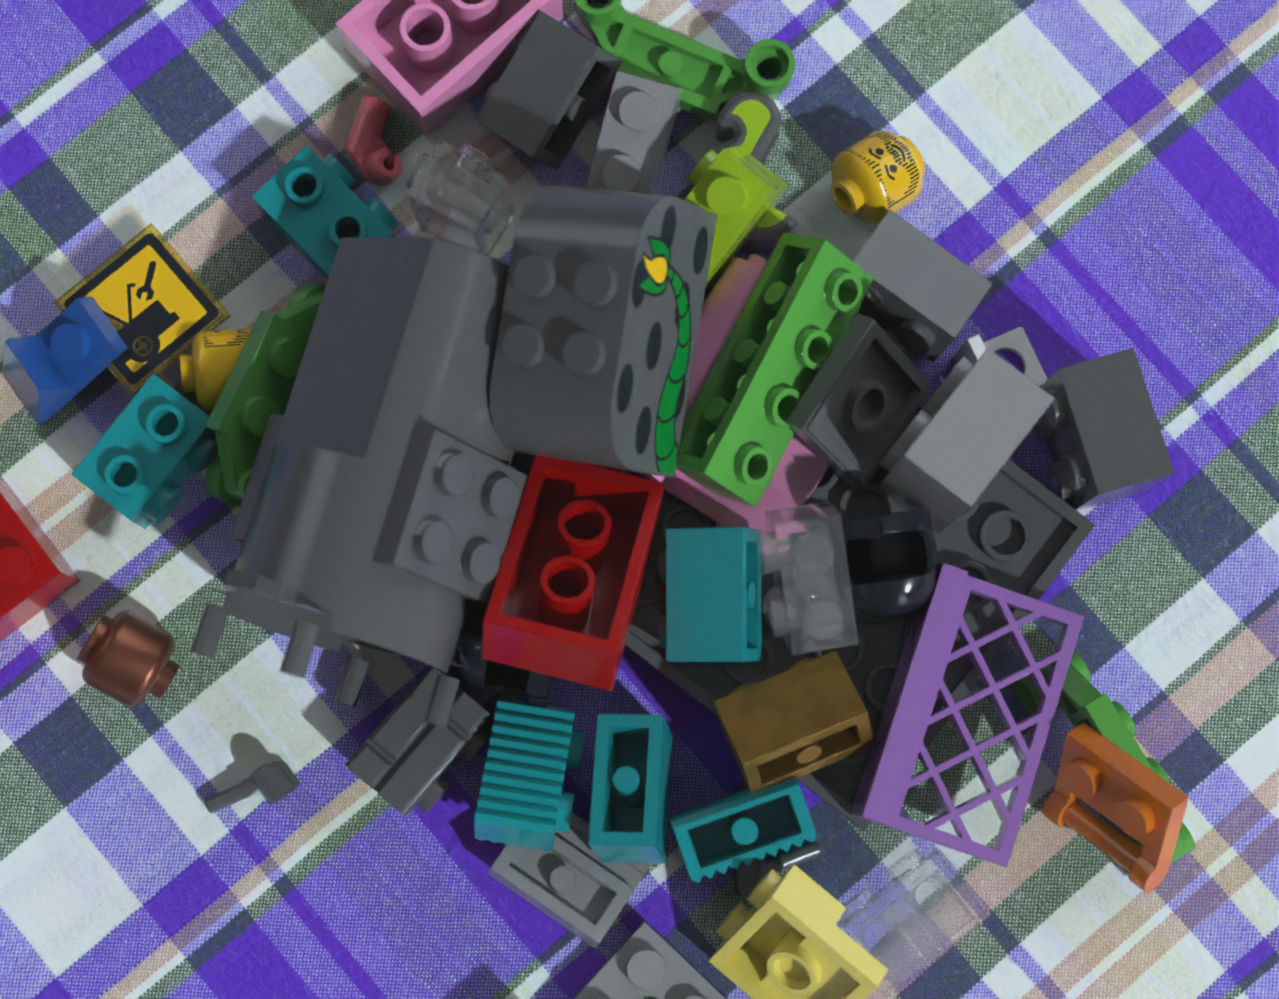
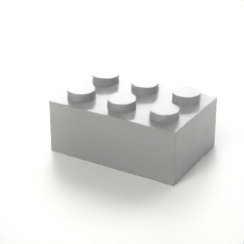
M989 348L986 349L975 364L963 357L880 462V465L888 470L889 473L878 487L908 510H929L932 529L937 533L942 532L972 507L1055 398Z

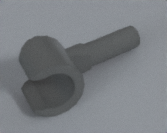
M275 761L260 766L249 778L243 780L240 784L205 798V805L207 810L213 813L251 797L257 791H260L271 806L294 791L300 785V782L285 762Z
M815 841L813 843L810 842L802 845L801 848L797 847L788 852L776 854L775 857L772 855L764 857L763 861L754 857L750 866L741 862L737 870L732 869L734 893L736 895L749 896L770 869H774L776 872L783 871L794 864L798 865L819 857L820 850Z

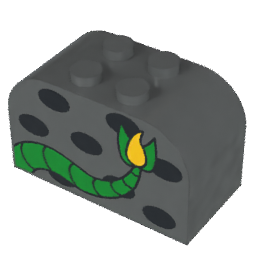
M547 185L537 190L531 196L521 213L515 232L490 383V413L493 427L499 440L507 449L525 454L674 478L717 215L681 198L668 195Z

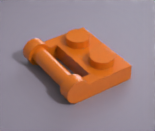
M1083 722L1066 733L1055 788L1047 798L1042 814L1058 827L1069 826L1129 872L1128 879L1145 893H1149L1159 886L1168 873L1189 797ZM1083 801L1120 827L1127 835L1143 844V848L1136 845L1082 804Z

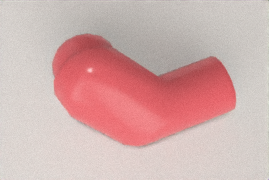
M366 95L361 98L346 142V152L364 180L376 186H387L398 178L402 170L400 156L398 153L393 154L382 138L391 105L379 98Z

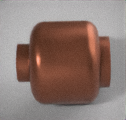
M128 610L119 612L113 619L103 614L76 658L85 664L82 670V677L87 685L129 707L141 703L149 693L161 698L180 667L179 664L170 660L175 647L173 636L164 629Z

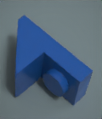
M78 297L36 337L8 338L4 342L3 374L36 423L45 424L128 347L93 297Z

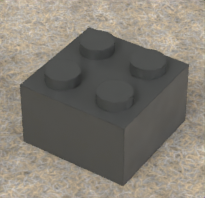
M1134 348L1059 368L1040 386V388L1055 399L1033 426V429L1039 440H1047L1054 463L1048 465V475L1054 494L1062 500L1065 499L1066 503L1075 510L1080 511L1140 494L1174 474Z

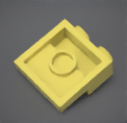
M795 864L783 876L779 875L774 869H770L746 899L753 905L751 909L741 901L735 905L715 931L724 940L708 961L752 999H865L880 985L889 970L836 925L846 907Z

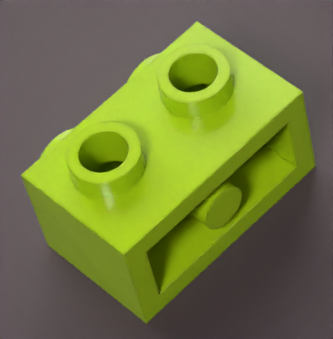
M739 145L723 148L719 154L710 150L698 162L688 177V181L694 185V188L685 198V201L717 215L706 288L713 285L789 186Z

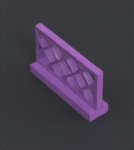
M942 563L937 565L938 576L930 600L924 606L914 611L875 732L874 746L870 748L849 814L1007 867L1085 616L967 575L968 571ZM970 593L992 600L1004 626L974 640L963 618ZM1009 607L1028 614L1015 620ZM1038 617L1063 625L1055 652L1035 661L1019 627ZM958 632L964 646L952 651ZM1008 633L1025 667L995 681L979 647ZM968 653L985 687L954 702L943 680V676L949 662ZM1051 664L1045 681L1040 669ZM1029 675L1040 696V701L1035 714L1015 723L999 689ZM937 695H939L944 708L932 713ZM989 695L1005 729L975 744L959 710ZM949 716L965 749L934 765L923 743V739L928 725ZM1031 726L1027 742L1025 743L1020 731ZM1010 737L1021 762L1016 776L996 786L979 752ZM919 757L925 770L912 776L917 758ZM970 758L986 791L955 807L939 773ZM929 778L945 812L923 824L899 816L907 790ZM1012 789L1006 807L1001 794ZM991 800L1002 822L994 849L973 842L960 818V815ZM950 821L957 836L935 828Z

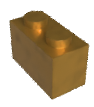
M836 650L818 658L812 657L800 660L785 672L758 683L740 685L727 696L713 701L723 734L750 793L795 777L799 778L874 746L868 712Z

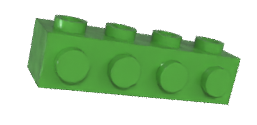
M783 232L683 423L676 469L715 495L756 508L795 433L786 423V420L855 315L859 312L861 302L874 278L826 239Z

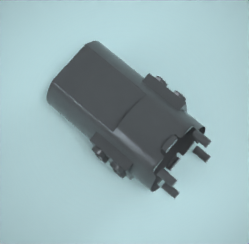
M341 238L285 414H270L230 538L241 542L242 546L235 568L228 569L223 583L228 585L227 591L207 588L226 595L224 605L221 607L206 603L190 652L214 659L227 616L230 614L256 626L290 637L280 672L304 679L314 645L340 653L343 640L364 648L394 654L398 652L436 667L446 674L450 665L467 668L451 661L469 601L489 604L527 478L526 474L510 467L514 451L507 449L499 440L494 430L490 413V383L509 264L461 244L439 238ZM348 655L334 699L335 702L356 708L369 661ZM437 674L423 722L446 728L460 680Z

